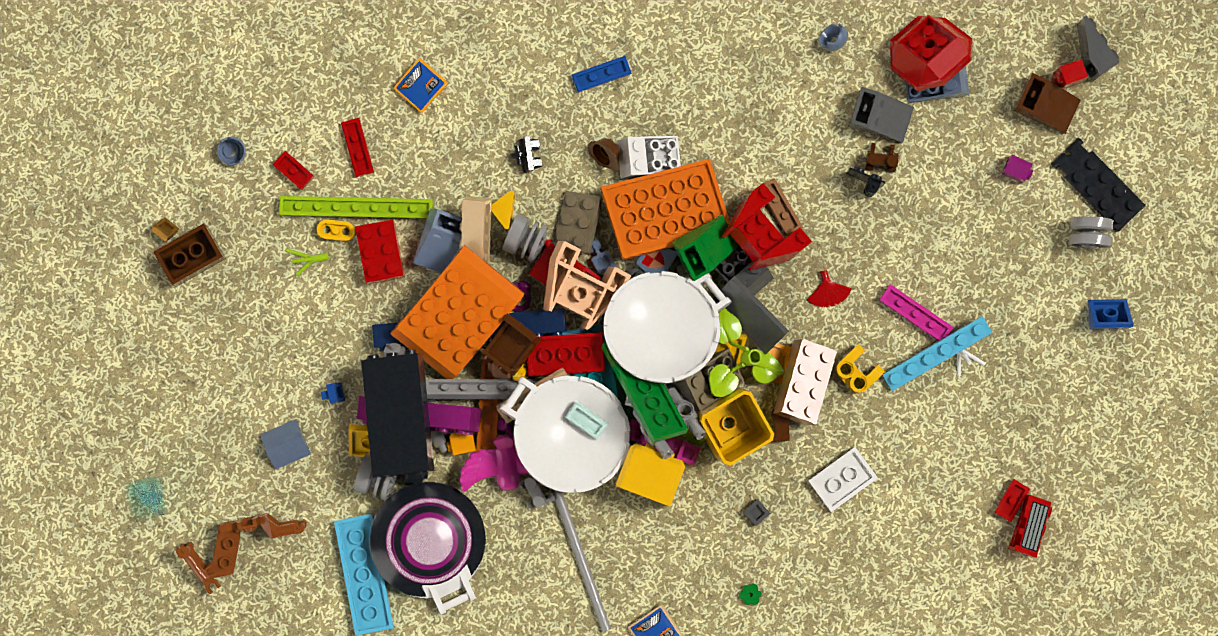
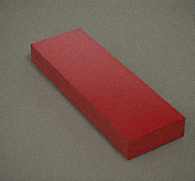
M360 118L341 122L355 177L374 173Z

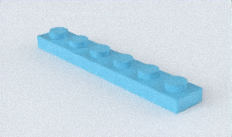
M980 316L882 375L891 390L894 391L993 332L984 317Z

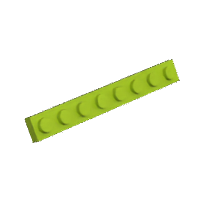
M280 196L279 215L427 219L430 208L433 209V199Z

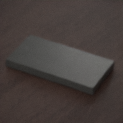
M736 276L720 290L725 297H729L732 301L726 307L727 311L739 320L742 331L765 354L789 332ZM714 297L713 300L715 301V303H719V300L716 297Z

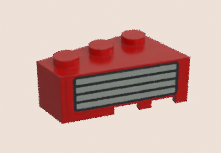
M1027 494L1008 547L1009 550L1037 558L1042 536L1046 530V521L1052 512L1051 502Z

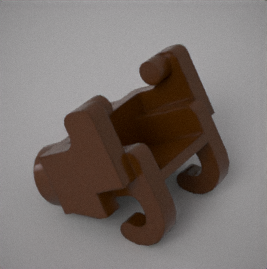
M871 143V149L867 151L865 170L873 171V166L870 165L891 166L888 167V172L896 173L899 155L894 153L895 145H890L889 154L874 153L876 143Z

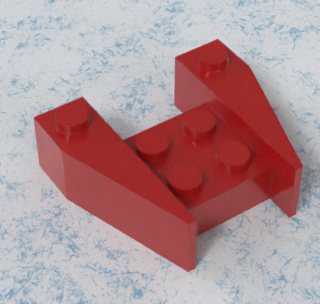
M764 183L755 188L740 202L722 235L724 239L730 234L754 262L748 268L750 271L790 261L812 242L801 227L784 238L761 210L775 198Z

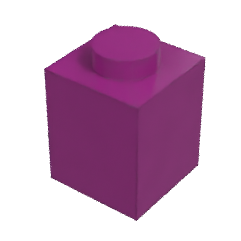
M1010 155L1001 174L1023 183L1025 180L1030 179L1033 173L1031 169L1033 164L1015 155Z

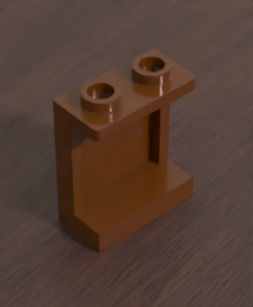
M507 313L503 318L506 321L487 348H482L480 351L484 354L483 358L490 364L495 362L499 365L497 369L505 375L509 373L515 376L542 338Z

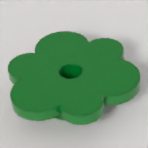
M756 584L744 585L743 591L739 593L740 599L744 600L746 605H757L759 597L762 595Z

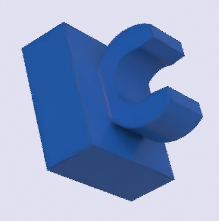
M342 383L326 385L327 391L321 392L322 400L329 399L330 404L345 401Z

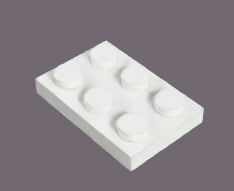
M854 447L808 480V482L830 512H832L878 477L856 447Z

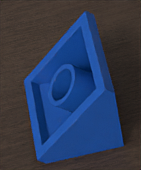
M1127 299L1088 300L1089 330L1128 329L1133 327L1134 324Z

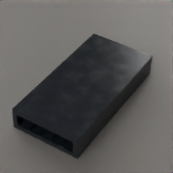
M416 350L405 351L404 355H398L397 352L386 353V357L379 358V355L367 356L366 360H361L372 477L380 478L435 471L423 354L417 353Z

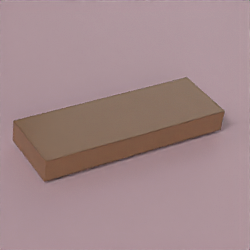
M773 178L764 183L775 196L768 206L785 236H789L799 227L803 228L776 179Z

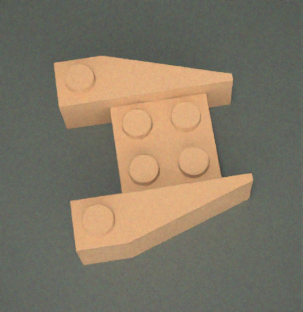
M558 241L550 257L543 310L552 312L555 304H558L583 317L579 328L588 330L605 313L614 293L624 283L629 281L631 275L616 267H608L602 281H599L573 267L581 249L566 241Z

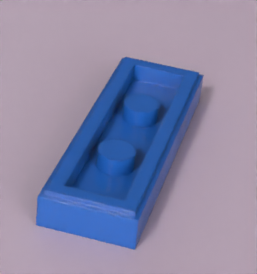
M626 56L574 73L572 78L579 93L631 75L632 73Z

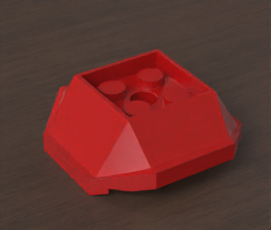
M931 15L917 16L890 40L891 70L916 91L943 86L972 61L973 40L946 18Z

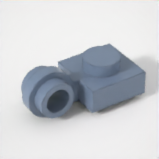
M596 238L593 240L591 252L592 254L596 252L597 256L591 258L599 275H602L608 267L617 266L608 250L600 253L599 250L602 249V246Z

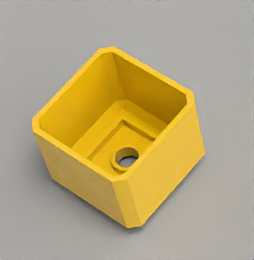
M737 386L733 393L721 397L701 412L695 411L699 416V423L706 431L704 438L715 458L726 465H733L773 441L774 432L750 391ZM728 417H731L733 419V425L729 428H726L724 426V420Z
M636 443L629 447L615 486L671 506L685 466L682 460L674 458L675 454L667 459H663L661 454L656 451V447L647 443L645 446Z

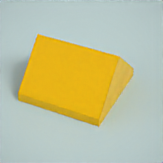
M509 191L491 205V213L506 233L509 232L512 225L516 196L514 191Z

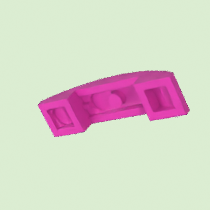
M630 419V440L645 446L647 442L640 430L641 425L638 421ZM676 437L665 440L673 454H675L674 458L694 466L701 449L700 447Z

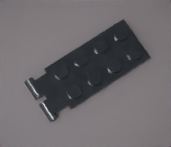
M1077 138L1066 149L1071 155L1068 157L1063 152L1051 165L1055 169L1059 167L1066 174L1064 178L1103 218L1112 219L1113 228L1119 232L1146 205L1093 151L1089 153L1082 146L1084 142Z

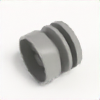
M517 214L509 229L502 250L515 255L520 248L522 249L521 258L524 259L529 252L528 261L533 263L544 246L548 226L543 224L540 231H537L539 222L536 221L532 228H529L530 218Z
M367 452L360 465L353 490L366 495L370 487L374 488V498L378 496L381 490L380 500L385 501L393 490L397 476L372 477L370 453Z

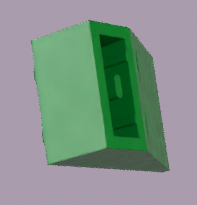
M722 214L672 242L687 274L693 281L710 273L738 247L730 234L724 239L722 238L728 226Z

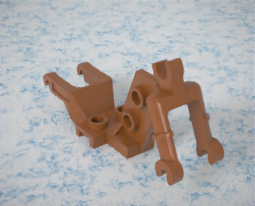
M269 513L257 514L247 518L242 517L237 520L220 523L213 561L208 566L204 564L203 559L195 552L193 542H189L188 546L182 543L176 549V554L179 558L185 560L190 567L189 569L204 583L206 591L211 594L213 591L210 588V584H215L217 588L221 587L220 582L214 578L234 573L240 543V530L251 532L260 525L270 538H277L302 533L307 526V521L303 519L300 525L297 519L279 522Z

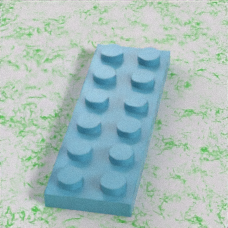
M373 514L334 521L355 636L394 628L386 582L377 570L370 551Z

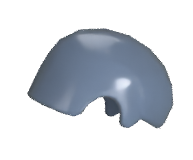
M840 23L838 24L839 26L829 25L820 35L819 44L828 51H837L847 42L848 32ZM831 37H837L834 43L830 42Z
M226 137L217 146V156L227 165L241 163L246 155V146L238 137ZM235 150H237L234 156H230Z

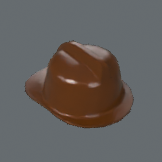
M608 138L591 141L588 144V152L599 166L614 171L619 169L617 159L620 152L619 145Z

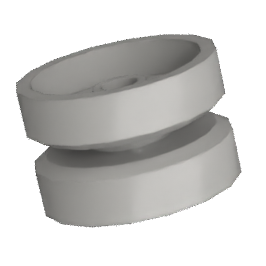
M1087 216L1070 218V228L1077 231V233L1069 235L1070 246L1086 249L1112 247L1113 237L1104 234L1113 230L1112 219Z

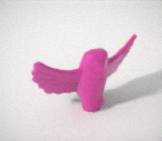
M499 435L497 439H494L495 449H481L470 454V458L465 461V466L461 469L460 483L463 492H466L476 482L488 477H496L501 490L509 491L518 488L520 474L529 473L518 457L514 446V437L511 435Z

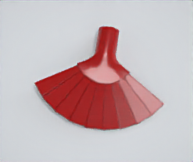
M827 270L820 271L822 283L807 301L818 307H829V305L833 307L836 306L835 304L838 305L849 296L852 288L831 281Z

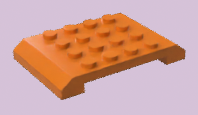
M464 244L448 266L390 334L410 350H416L417 353L423 354V360L446 379H454L504 321L505 315L507 313L510 314L524 296V292Z

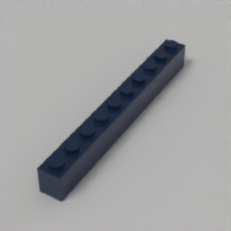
M564 308L553 309L552 312L538 310L510 313L511 316L538 336H543V334L555 336L567 332ZM503 321L488 339L494 338L506 321ZM398 323L372 325L374 348H379V352L384 351L386 344L397 343L405 346L390 334Z

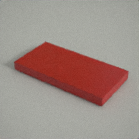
M603 332L539 336L542 338L527 358L528 376L551 375L561 368L567 374L606 371L605 353L601 348L604 343Z

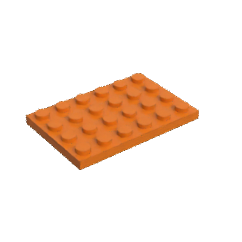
M710 159L600 188L622 261L674 247L673 241L721 214L724 216L727 225L730 222Z

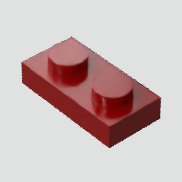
M284 151L273 163V166L301 190L315 177L287 151Z
M1012 479L994 513L1012 522L1030 488Z

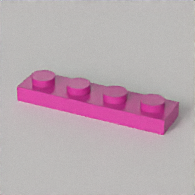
M891 284L879 299L880 302L937 341L948 336L954 328Z

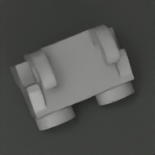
M533 477L525 479V484L520 486L521 490L528 488L533 502L527 504L529 508L534 505L536 508H539L556 500L552 493L548 495L549 499L546 500L538 481Z

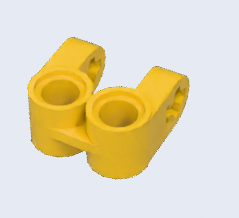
M857 344L835 367L836 375L854 393L866 391L885 372L878 364L865 376L855 366L853 362L865 351L860 344ZM843 364L850 367L848 375L841 373L840 368ZM856 378H860L863 381L861 389H857L854 386Z

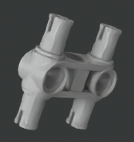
M674 387L669 389L668 392L686 426L689 427L697 440L702 439L706 435V431L698 421L699 416L694 411L693 404L683 400ZM634 410L633 415L641 425L640 430L644 435L645 441L651 446L656 447L663 459L671 457L673 451L665 440L655 443L651 442ZM683 412L690 413L689 415H682Z

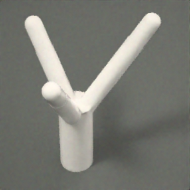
M964 349L957 353V376H961V355L969 365L972 362L968 357L983 366L986 363Z

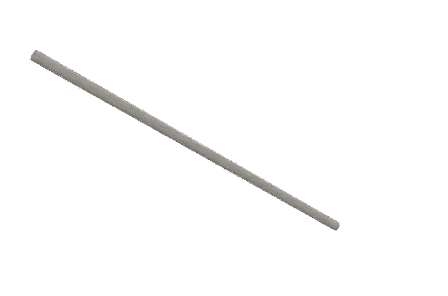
M551 489L602 632L608 631L611 627L563 493Z

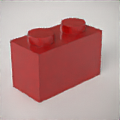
M1082 59L1060 66L1053 72L1052 81L1063 89L1082 83L1088 78Z

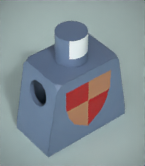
M664 249L638 256L639 258L635 265L644 273L667 272L678 254L672 249Z

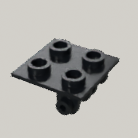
M850 167L846 172L847 175L867 182L864 188V194L867 197H872L886 183L879 175L872 174L870 176L865 174V170L859 167Z

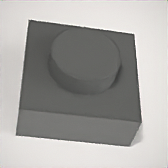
M758 499L743 511L755 526L771 514Z

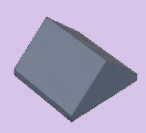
M297 419L261 434L265 451L275 469L311 455Z

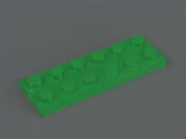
M603 343L601 348L651 442L655 443L686 434L688 428L664 383L646 381L630 374L618 364L610 353L607 344Z

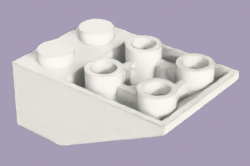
M678 136L626 137L617 141V145L620 147L618 158L621 179L637 178L681 166Z

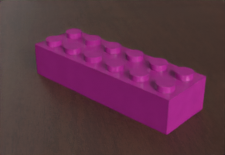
M359 396L357 419L363 420L362 424H367L365 396ZM428 403L431 431H435L437 428L438 432L454 433V430H456V433L473 435V432H479L481 409Z

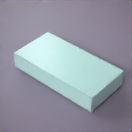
M578 401L575 402L565 416L566 419L596 440L608 425V422Z

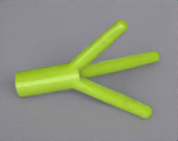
M288 248L285 249L288 253L304 257L293 259L292 263L307 262L296 272V276H299L312 263L329 260L328 253L308 255Z

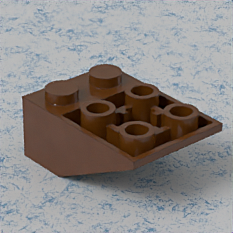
M1032 73L1028 76L1013 111L1066 134L1081 100L1050 80Z

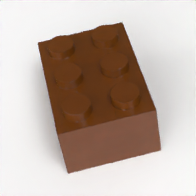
M204 223L154 251L170 283L175 287L226 259L209 227Z

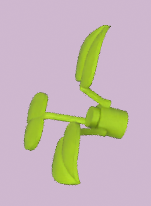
M726 308L719 311L721 328L718 343L725 344L729 342L730 345L744 352L740 357L742 363L731 370L724 364L716 365L711 369L709 385L713 396L724 397L733 393L739 382L738 377L733 372L745 366L753 365L751 370L752 376L757 382L762 384L769 383L785 373L781 364L770 353L765 354L757 349L749 350L748 347L734 343L732 340H737L741 335V324Z

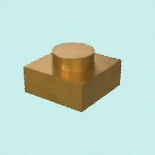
M164 217L153 226L151 231L167 242L176 235L179 228Z

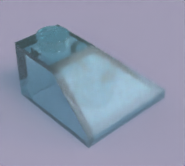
M161 477L135 480V485H132V491L137 500L154 516L166 515Z

